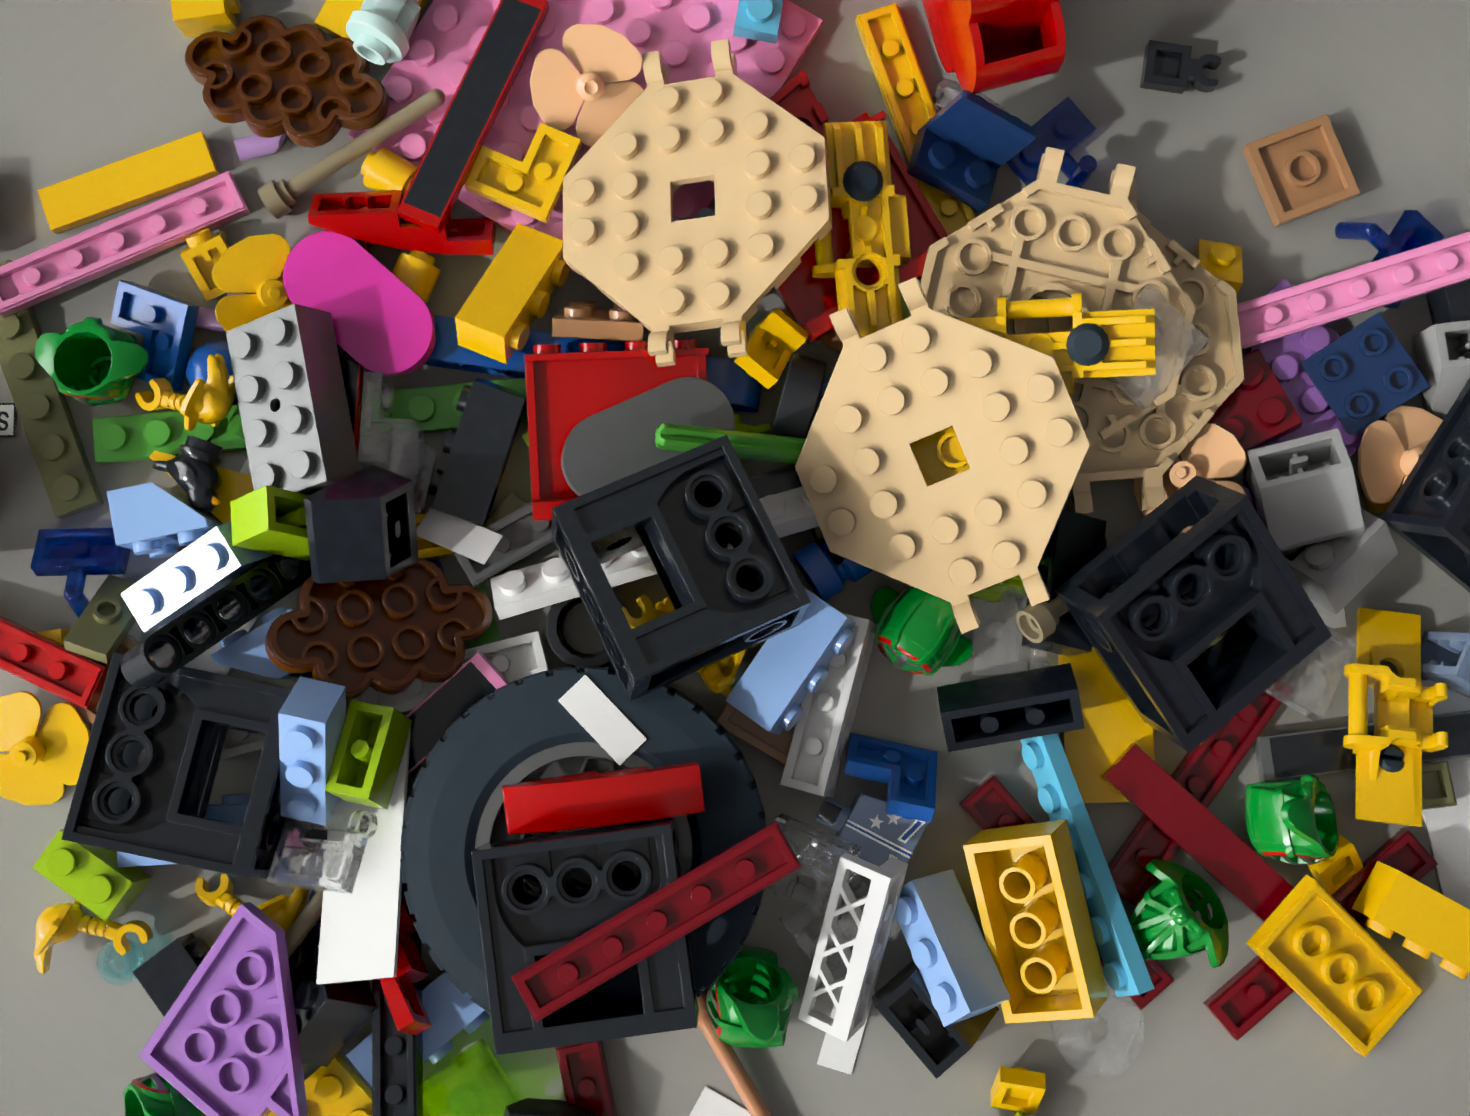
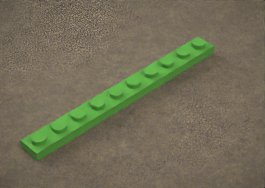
M525 377L490 381L526 394ZM473 382L362 393L360 440L447 432L450 427L458 429L463 413L456 410L458 399L464 385L472 386ZM232 405L228 415L222 419L218 427L196 422V426L192 431L185 429L184 415L179 411L92 419L95 462L101 465L152 460L149 456L154 450L178 456L180 455V445L185 444L188 435L222 447V453L247 451L239 405ZM527 405L520 424H528Z

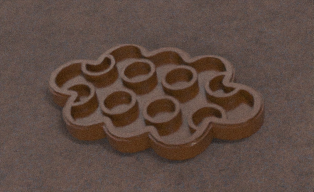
M259 15L250 17L242 22L233 35L218 31L203 33L195 38L186 49V66L193 78L204 85L202 91L203 101L212 116L223 123L234 124L246 121L250 130L259 137L272 138L286 133L292 142L302 147L313 148L331 141L340 131L341 127L358 131L374 127L385 118L389 109L388 96L384 86L378 79L368 75L370 70L369 62L354 50V42L347 38L327 40L320 28L314 25L300 24L287 29L281 20L273 16Z
M418 558V561L382 580L319 584L312 581L311 576L303 583L299 592L297 610L282 614L271 623L265 637V651L270 661L281 670L289 673L312 672L315 680L346 686V700L361 696L369 687L386 695H397L406 691L416 678L427 683H441L451 679L458 672L464 661V644L478 640L489 628L493 618L492 605L488 597L476 587L466 584L448 585L443 571L435 563L423 558Z

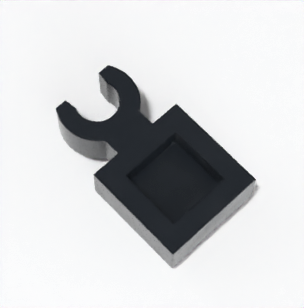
M1149 40L1145 46L1140 88L1183 94L1187 88V83H1191L1200 92H1212L1217 87L1219 80L1205 77L1202 69L1216 70L1221 64L1222 58L1213 54H1207L1199 59H1191L1192 46Z

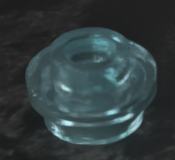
M127 939L132 949L124 955H120L115 950L113 941L108 942L102 947L97 957V969L100 976L106 982L113 985H124L136 979L133 971L144 963V955L141 948L134 941ZM116 954L122 956L125 960L123 970H118L113 965V958Z

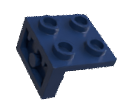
M963 90L918 130L907 173L980 212L989 205L998 168L1036 139L1038 130L1023 122L1020 118L987 102L981 96Z
M1380 312L1369 317L1301 363L1302 368L1349 435L1357 433L1430 387Z

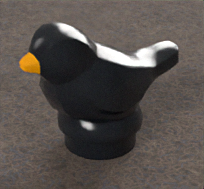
M188 435L185 444L180 445V455L169 461H154L152 468L158 471L169 472L186 492L191 506L201 512H208L213 510L216 505L221 504L217 490L221 485L222 478L217 467L222 463L220 456L223 448Z

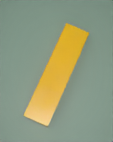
M199 131L39 189L37 192L51 231L59 234L220 174L206 135Z

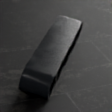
M276 554L264 560L128 650L121 661V671L125 679L137 688L148 689L155 686L303 585L312 574L310 561ZM149 655L155 660L157 666L150 660Z

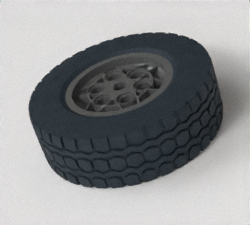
M592 666L557 668L525 676L496 689L493 693L486 695L468 708V711L461 715L445 731L443 738H439L427 756L426 764L422 765L412 787L414 789L413 794L409 795L405 810V826L402 827L400 851H403V858L400 859L402 884L405 883L407 888L404 894L410 915L414 914L416 919L413 924L422 943H427V946L430 948L428 953L441 971L445 969L449 974L447 979L463 994L467 992L472 996L470 999L472 1002L490 1013L471 851L485 843L618 825L509 835L507 833L501 786L589 771H596L599 774L641 766L652 769L695 761L700 766L705 812L661 818H674L681 875L686 874L766 827L765 812L755 778L742 752L724 727L701 705L668 685L629 702L614 668ZM584 675L602 691L647 739L620 766L558 701ZM623 861L618 864V866H625L631 869L634 873L635 881L642 878L641 870L636 863ZM582 868L571 869V878L574 884L580 883L587 888L592 887L591 876L586 870ZM525 874L523 883L528 892L536 895L542 894V886L537 877ZM764 889L689 932L697 998L718 980L744 945L743 942L749 936L757 917ZM638 963L560 1009L642 998Z

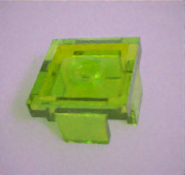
M483 1038L423 1076V1116H504L507 1105L520 1101L519 1096Z

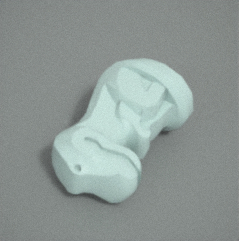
M364 0L360 10H354L346 24V33L351 41L354 42V50L364 59L378 65H384L386 62L395 63L402 60L410 48L408 40L416 26L421 10L418 6L419 0Z

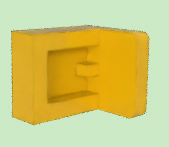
M1199 239L1194 249V256L1201 261L1199 264L1219 281L1223 279L1236 290L1237 296L1243 284L1242 246Z
M774 308L748 335V356L736 357L734 362L745 370L749 376L756 379L765 388L770 389L779 380L791 355L806 342L809 334L779 308Z

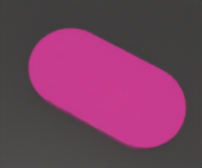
M321 231L305 237L292 249L287 257L283 271V283L288 298L293 304L330 312L336 343L360 365L379 376H402L416 371L428 360L434 350L436 341L435 319L430 307L354 239L332 231Z

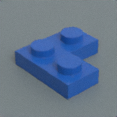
M119 280L110 323L144 335L142 346L147 349L150 356L148 366L141 373L137 374L136 378L148 383L151 379L165 378L171 384L173 391H182L200 306L132 281Z
M850 733L844 774L863 780L887 783L886 813L906 819H916L931 823L936 802L938 751Z

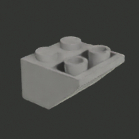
M1470 320L1434 324L1413 336L1418 369L1430 385V387L1422 391L1424 409L1440 419L1445 418L1470 378Z
M1338 428L1246 451V479L1260 518L1280 551L1364 531L1353 466Z
M1362 508L1364 531L1281 551L1308 597L1334 614H1337L1398 554L1387 523Z

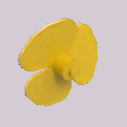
M273 233L248 236L227 248L214 265L212 278L219 289L229 293H255L228 295L218 301L215 307V316L226 332L293 304L286 294L283 283L282 271H284L285 262L290 254V246L282 236Z
M19 691L0 696V752L9 751L8 753L0 754V796L2 798L24 805L52 804L60 800L64 795L65 785L77 784L90 731L74 705L68 702H58L51 706L46 712L39 729L42 705L34 694L27 691Z

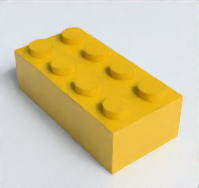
M1067 819L980 830L963 845L986 944L1011 997L1001 1003L1005 1023L1094 1018L1109 996Z

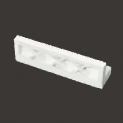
M848 614L844 615L856 622L851 630L855 633L854 638L841 655L835 653L825 668L829 673L822 686L815 693L809 691L802 701L801 708L803 711L795 726L780 785L823 797H834L877 628V625L868 619Z
M844 853L840 856L798 1019L845 1042L865 1024L908 868L907 863L891 857L879 867L849 853ZM850 870L871 879L868 895L856 899L847 882ZM844 899L846 904L841 906L842 900ZM865 904L864 910L862 911L860 906ZM850 911L858 926L857 936L845 940L837 924L838 915ZM854 945L853 950L851 952L849 947ZM839 952L847 967L846 976L834 980L826 964L828 955ZM825 992L829 993L837 1009L834 1019L814 1010L818 995Z

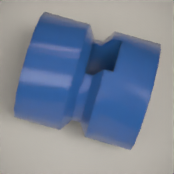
M824 538V543L821 545L813 541L793 554V558L815 594L826 602L845 589L846 580L857 582L874 570L840 556L843 560L842 563L836 566L832 558L838 555L830 552Z

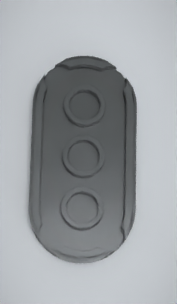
M682 377L583 419L571 430L564 443L561 456L563 476L571 490L578 496H582L684 452L661 450L656 447L655 432L657 426L662 423H673L734 430L735 418L729 400L718 387L706 380L695 377Z

